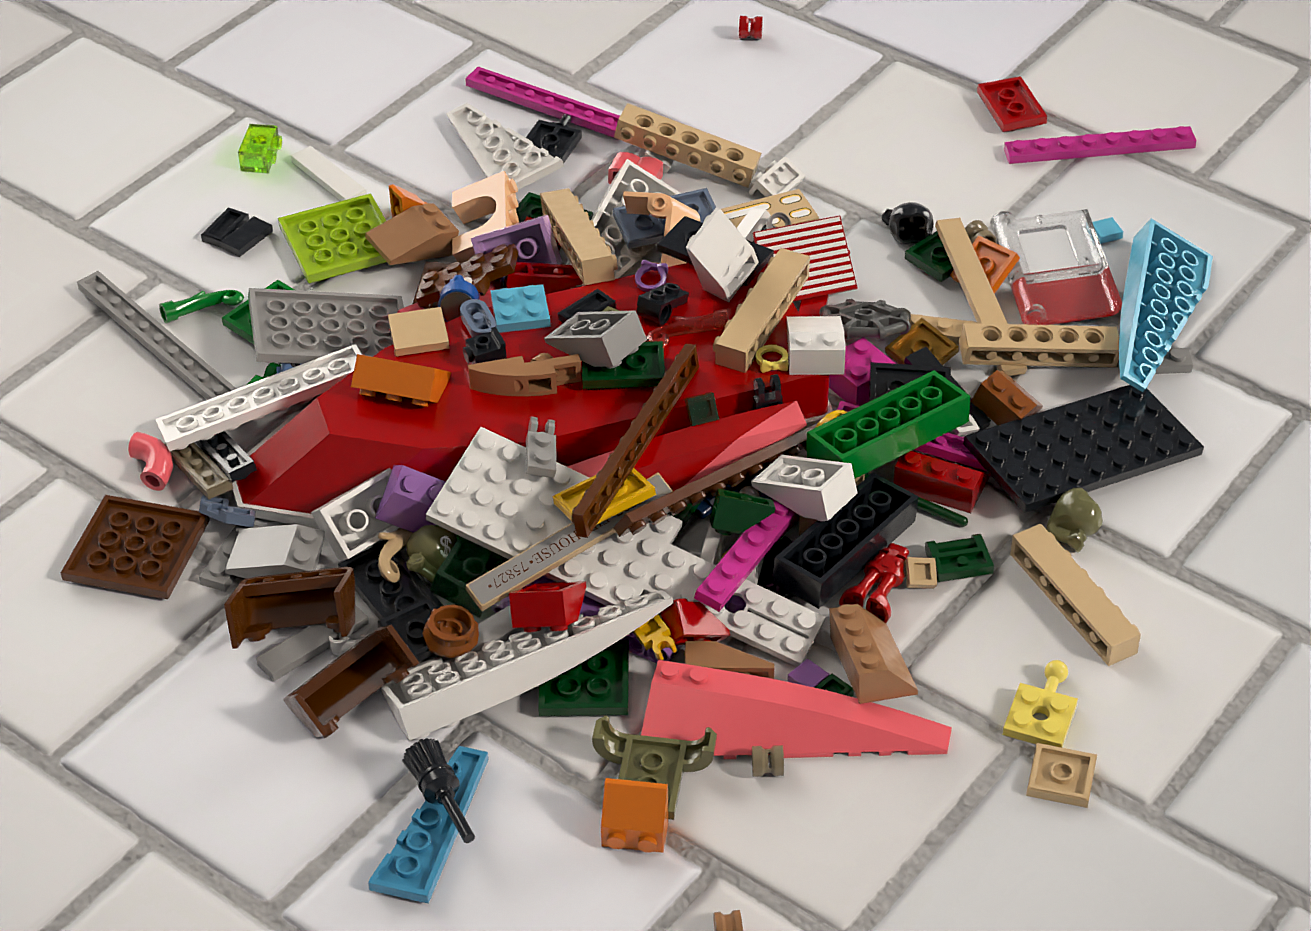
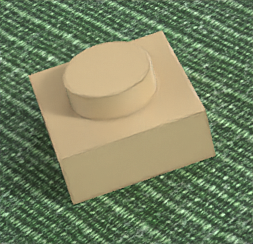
M908 557L905 560L907 588L934 589L937 586L935 558Z

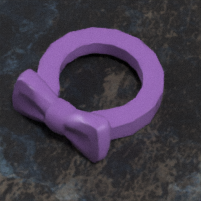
M642 260L641 267L635 273L637 287L642 291L648 292L666 284L668 265L666 263L657 264ZM650 270L658 271L661 276L659 283L653 286H648L641 282L642 275Z

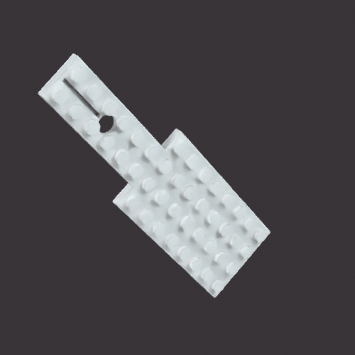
M480 427L427 511L426 520L507 559H511L572 523L554 505L552 496L589 477L557 462L554 478L526 474V448ZM667 514V517L658 524L652 525L650 522L646 524L647 526L635 535L629 532L619 537L617 533H614L543 576L556 582L586 581L585 596L606 606L615 605L621 608L625 606L624 602L626 600L659 590L665 591L673 600L686 598L688 602H700L694 599L695 592L717 565L672 545L682 527V521ZM746 579L733 594L743 598L746 603L744 610L731 613L725 609L724 605L720 612L703 604L730 630V636L796 667L804 662L826 618Z

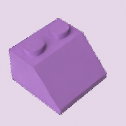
M394 465L375 519L412 533L423 526L436 525L426 520V513L446 482L403 465Z

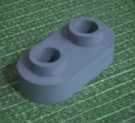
M471 299L462 303L460 307L461 319L472 337L489 333L492 327L496 326L497 328L496 320L485 302Z

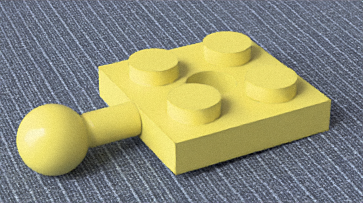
M1053 660L1046 665L1044 670L1045 677L1047 678L1044 689L1024 683L1019 684L1003 727L1004 736L1033 744L1040 743L1063 747L1077 707L1078 698L1056 693L1058 684L1065 681L1068 676V668L1064 662ZM1036 713L1045 714L1048 718L1045 720H1037L1033 717V715Z

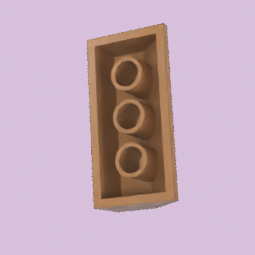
M845 604L840 607L829 608L830 638L859 704L918 695V689L885 622L858 604Z

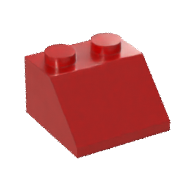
M586 581L532 583L510 592L512 628H523L524 632L540 631L541 627H550V631L567 630L568 625L578 621L586 591Z

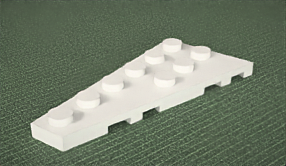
M468 103L446 113L449 121L486 178L505 171L509 179H514L519 190L564 167L562 159L557 156L554 158L544 148L539 149L529 139L510 128H504L495 119L492 121L486 117L485 113Z

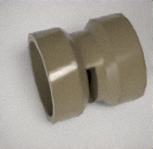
M974 220L965 227L972 244L978 235L994 243L997 242L996 237L981 220Z
M774 745L771 749H764L762 746H752L753 777H761L765 773H772L774 776H784L783 745ZM768 754H770V767H771V768H769V765H768Z

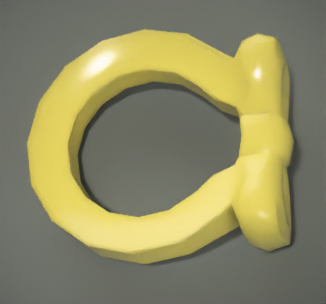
M766 345L759 348L756 352V362L760 366L762 373L771 370L788 371V352L783 347ZM773 351L781 354L782 358L777 362H770L764 360L762 355Z

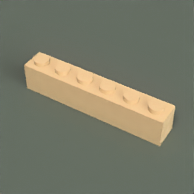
M780 248L775 257L770 258L767 269L764 273L761 272L759 274L754 288L749 289L743 304L738 305L733 319L727 321L722 335L716 337L713 344V352H716L715 364L746 373L756 358V352L764 346L808 279L810 256Z
M1038 524L1012 536L1010 555L1108 666L1138 653L1141 637L1138 628L1129 622L1121 609L1111 602L1104 590L1092 581L1087 571L1074 561L1070 552L1064 550L1051 532H1048L1042 524Z

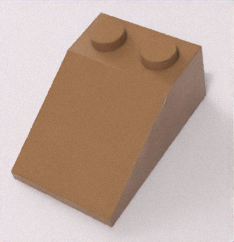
M426 203L424 205L412 206L366 232L365 238L389 265L452 256V238L458 236L459 230L434 203Z

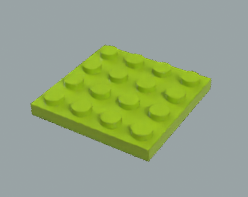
M371 193L278 218L279 227L308 283L387 262L365 238L366 232L386 222Z

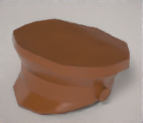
M445 605L432 610L425 624L423 637L427 647L434 654L447 658L462 656L470 652L478 644V622L462 606Z

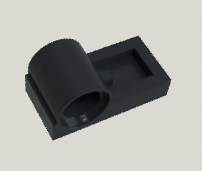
M666 283L639 295L637 315L663 326L669 320L672 309L687 303L689 293L681 290L680 286L676 284Z

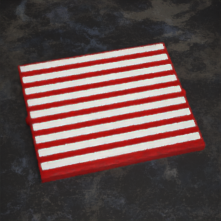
M840 215L752 233L754 243L774 250L773 257H775L780 248L810 256L809 277L793 302L858 289Z

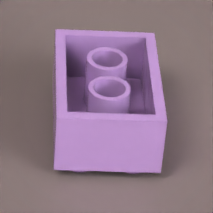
M548 215L471 238L475 255L478 253L485 255L492 252L497 246L503 244L508 246L515 243L519 252L517 262L562 264ZM505 276L501 277L502 283L505 280Z

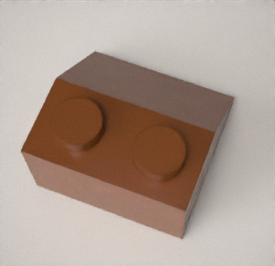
M996 370L980 384L970 401L997 425L1017 419L1021 420L1024 417L1036 414L1043 407L1040 402L1009 375L1000 370Z

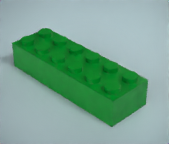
M934 370L808 431L807 458L851 463L854 479L968 423L970 395Z

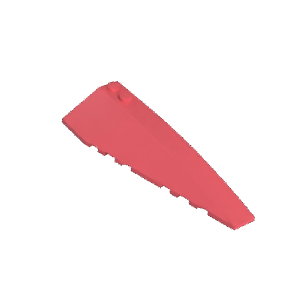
M658 660L651 683L641 735L694 741L701 739L705 735L706 728L710 727L717 734L714 756H723L724 759H736V755H752V746H762L764 749H771L774 745H783L784 758L833 757V753H848V756H861V752H879V756H888L895 751H906L907 755L947 754L952 727L873 702L859 704L857 698L814 687L749 674Z

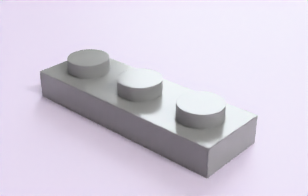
M255 524L254 527L236 525L199 576L200 584L226 592L236 578L235 575L225 573V569L239 530L262 526Z

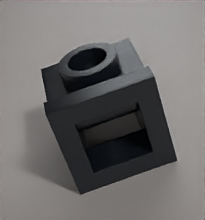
M496 326L492 327L489 333L465 339L466 347H463V355L467 363L477 364L507 359L506 343Z

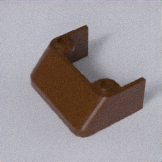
M339 567L258 576L241 581L224 604L232 649L238 648L244 639H248L250 642L261 641L266 638L265 635L270 633L272 629L326 623L327 628L333 629V632H341V637H347L355 624V577L353 568Z
M390 624L376 629L291 692L283 701L315 737H324L325 739L339 728L336 723L342 716L384 684L392 680L395 684L402 681L410 674L407 669L415 667L419 664V661Z

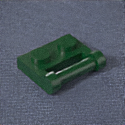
M973 534L971 538L940 543L935 541L925 542L927 558H935L938 582L988 575L994 572V564L981 534Z

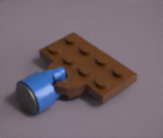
M515 243L508 246L506 244L497 246L492 252L485 255L478 253L472 256L469 261L461 264L460 262H454L447 266L445 270L426 273L421 279L416 296L419 307L421 308L439 301L438 307H441L443 318L446 322L460 317L462 303L471 299L480 300L479 293L481 296H484L489 289L491 281L515 272L519 253Z

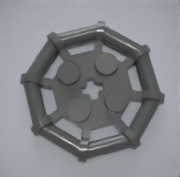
M846 299L844 303L824 305L819 312L820 316L841 317L845 339L862 337L876 338L878 341H881L885 337L894 334H906L911 329L909 322L911 318L910 311L906 308H896L888 305L884 300L861 302Z

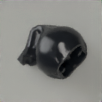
M916 202L900 204L893 210L886 209L881 217L882 221L890 227L893 238L901 244L919 243L933 232L934 221L932 213L928 208Z

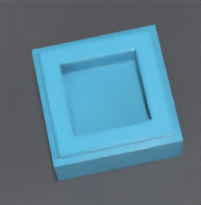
M1113 217L1090 222L1089 230L1100 244L1123 238V230Z

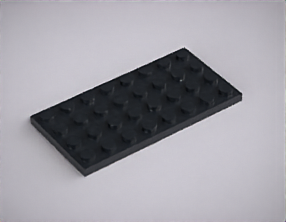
M1132 385L1120 387L1033 414L1021 420L1017 419L966 435L963 442L964 446L1024 513L1056 503L1060 496L1070 489L1083 488L1086 492H1090L1202 455L1204 446L1147 388L1142 392Z

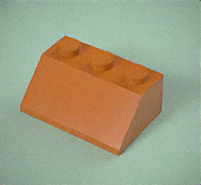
M357 354L351 387L360 388L359 394L376 397V392L386 393L385 399L402 402V397L412 398L411 404L428 407L429 401L438 403L451 377V372Z

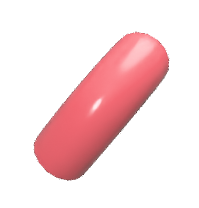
M136 432L132 435L129 442V455L131 458L139 459L146 463L140 475L142 482L150 489L161 491L165 488L173 471L171 451L169 452L167 446L160 439L145 433Z

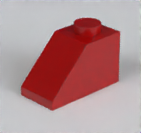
M686 598L673 600V604L660 612L663 622L670 630V637L675 645H686V641L720 642L730 636V630L701 602H688Z

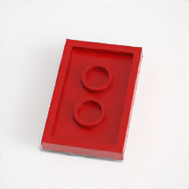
M1021 76L977 85V93L1002 132L1047 124L1046 113Z

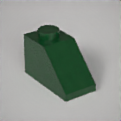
M717 488L710 516L711 527L722 535H731L732 532L741 534L772 515L776 507L771 499Z

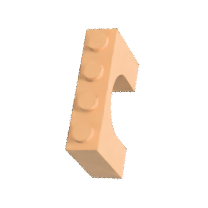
M505 171L452 192V208L463 224L493 214L479 228L452 238V254L460 264L469 261L475 255L471 238L519 223L516 208H518L516 192H518V188L514 179H509Z

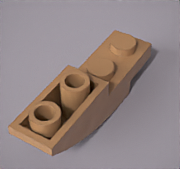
M579 354L524 363L523 357L519 356L468 365L470 388L495 395L539 396L556 394L558 385L582 382Z

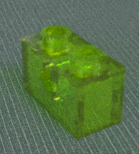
M249 124L238 151L242 172L269 173L272 164L276 163L277 151L282 148V136L278 134L277 126Z

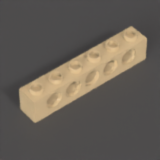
M627 103L618 119L614 135L616 139L747 188L756 173L762 154Z
M964 323L959 338L963 364L1116 367L1119 361V334L1117 327Z

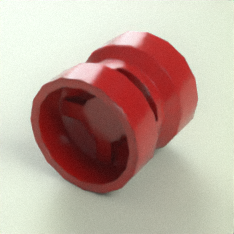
M740 16L739 38L753 36L755 39H762L763 17L748 18L747 16Z

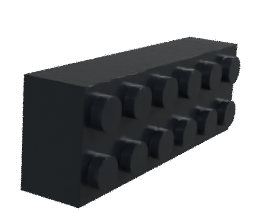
M872 472L856 486L857 494L834 514L828 521L817 520L775 557L772 583L819 609L856 576L869 561L873 560L883 548H886L915 522L919 496Z

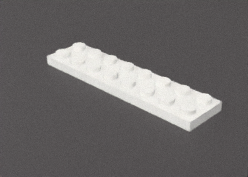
M354 344L156 419L157 425L169 452L184 449L196 441L208 440L217 433L225 430H234L241 424L251 420L257 421L272 412L284 411L293 404L314 399L315 396L324 393L353 372L357 354L362 355L357 345Z

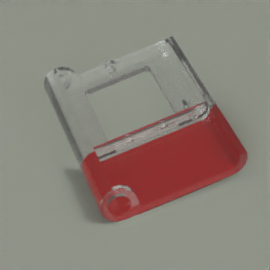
M1088 209L1015 219L1014 215L1008 211H1001L993 215L990 224L996 237V243L1016 252L1020 257L1007 277L1023 324L1052 325L1108 317L1120 312L1122 301ZM1054 229L1066 230L1078 266L1031 273L1018 235Z

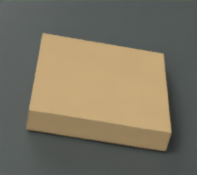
M441 307L388 314L396 356L449 349V340Z
M1037 743L1026 796L1088 808L1097 754Z

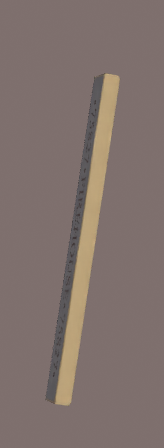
M656 473L646 479L655 487V496L597 524L588 538L578 537L575 525L571 523L468 583L466 590L481 611H484L509 596L510 592L523 588L616 533L613 527L626 513L671 493L673 490L661 475Z

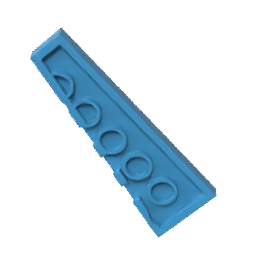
M459 746L447 764L453 768L455 775L460 781V786L454 799L465 817L489 757L486 751ZM425 800L421 808L416 809L412 815L411 823L405 831L402 830L396 839L397 844L391 853L386 854L368 882L370 891L429 904L458 834L444 805L439 803L432 804Z

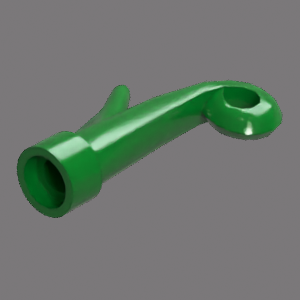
M222 290L205 294V291H201L191 298L176 302L170 300L160 303L159 310L163 321L168 323L178 320V317L222 302L229 306L238 305L243 301L244 295L237 290Z

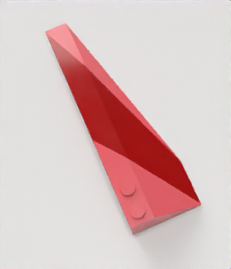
M797 401L712 420L654 437L634 466V469L645 479L659 473L669 487L675 491L793 435L807 426V423ZM614 451L567 467L590 478L601 471L609 455Z

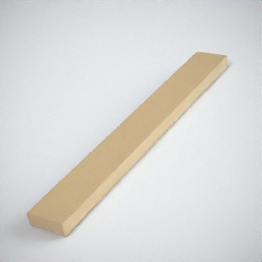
M961 218L937 220L935 228L977 323L1008 324ZM996 365L998 370L1004 371L1009 376L1025 374L1027 371V366Z

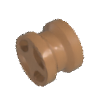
M733 910L730 914L713 913L714 931H743L740 910Z

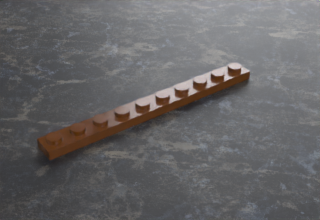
M685 344L680 353L675 356L674 362L665 371L662 380L658 386H655L652 395L643 404L642 410L636 419H633L630 428L621 437L618 446L609 455L606 464L597 473L591 486L586 489L579 504L574 507L571 519L575 525L578 537H589L697 372L699 362L696 345Z
M818 423L626 513L613 527L619 537L629 532L635 535L647 526L646 524L650 522L652 525H656L665 519L667 514L672 513L674 516L687 507V504L691 503L692 506H695L702 502L708 494H711L712 497L716 496L717 488L725 489L729 484L731 487H734L741 483L748 475L750 478L757 476L765 467L772 464L781 455L797 456L802 449L807 451V432L814 429Z

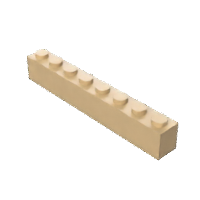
M569 188L540 193L543 216L548 215L554 236L583 284L589 285L615 280L614 270L618 269L616 256L611 254L610 246H606L604 237H600L598 228L595 229L593 220H589L588 213L584 212L583 205L579 204L577 196H574Z

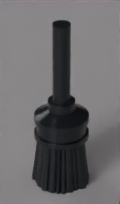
M428 738L420 739L405 750L406 753H404L405 756H403L402 762L417 780L418 788L422 792L424 799L432 804L439 803L444 805L464 843H470L475 839V835L454 799L459 789L460 781L455 775L453 768L447 764L439 741Z

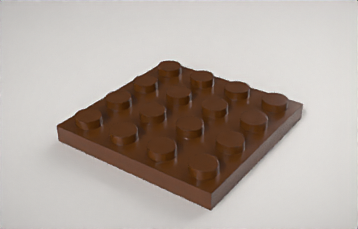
M105 495L60 572L62 580L168 600L210 521L209 516L195 510Z

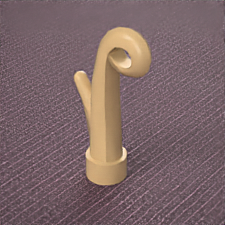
M398 528L393 532H380L378 534L379 539L388 540L378 558L379 571L384 579L394 583L399 580L400 571L391 558L407 546L408 539L413 534L402 528Z

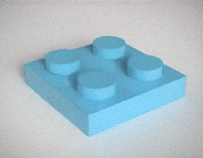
M543 285L490 290L494 318L499 333L551 327Z

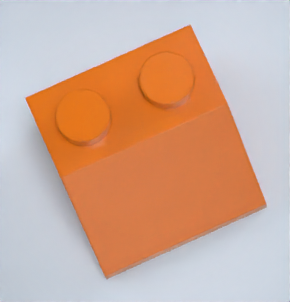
M606 778L601 819L602 847L664 853L668 829V784Z

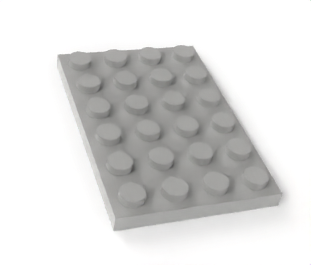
M249 288L248 301L256 362L304 364L354 344L357 345L362 355L373 357L385 347L393 344L391 331L389 330L388 314H395L398 310L404 308L402 296Z

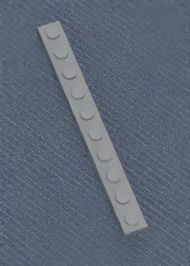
M96 271L77 281L78 289L206 400L237 389L102 273Z

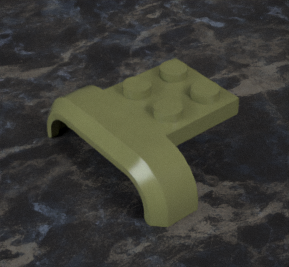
M603 716L596 720L592 736L593 747L601 757L610 762L621 764L618 779L668 784V819L671 820L675 818L683 772H695L708 767L713 761L717 734L710 727L706 728L705 735L701 739L694 741L626 734L613 728L608 716Z

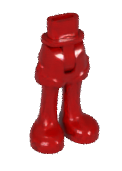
M890 543L887 548H883L873 560L865 565V577L858 585L850 587L843 592L839 599V605L858 604L864 607L866 603L867 611L887 623L891 617V607L887 596L891 589L902 584L906 577L904 572L905 560L909 555V550L894 543ZM880 582L877 589L869 596L866 602L867 595L872 586Z

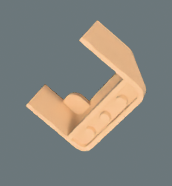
M623 192L627 214L652 215L655 218L666 219L664 237L684 216L700 221V216L696 210L666 194ZM662 253L661 263H666L668 267L686 263Z

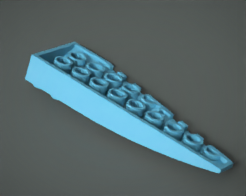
M1152 218L1133 237L1123 294L1119 332L1120 379L1142 392L1147 388L1156 373V369L1163 362L1164 356L1169 352L1172 343L1177 339L1188 321V317L1194 311V307L1202 298V294L1207 290L1213 259L1211 254Z

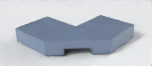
M201 496L200 513L223 523L254 527L256 511L228 506V499L214 497L208 500L206 496Z

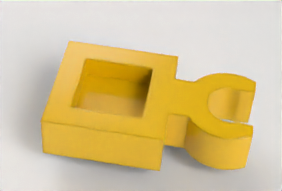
M658 614L632 631L646 651L650 648L653 649L658 660H664L661 650L664 648H670L673 653L677 652L675 643L670 637V630Z

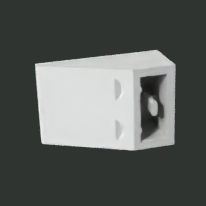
M718 207L714 209L711 215L705 218L701 228L689 239L686 246L703 289L727 302H730L759 263L754 248Z

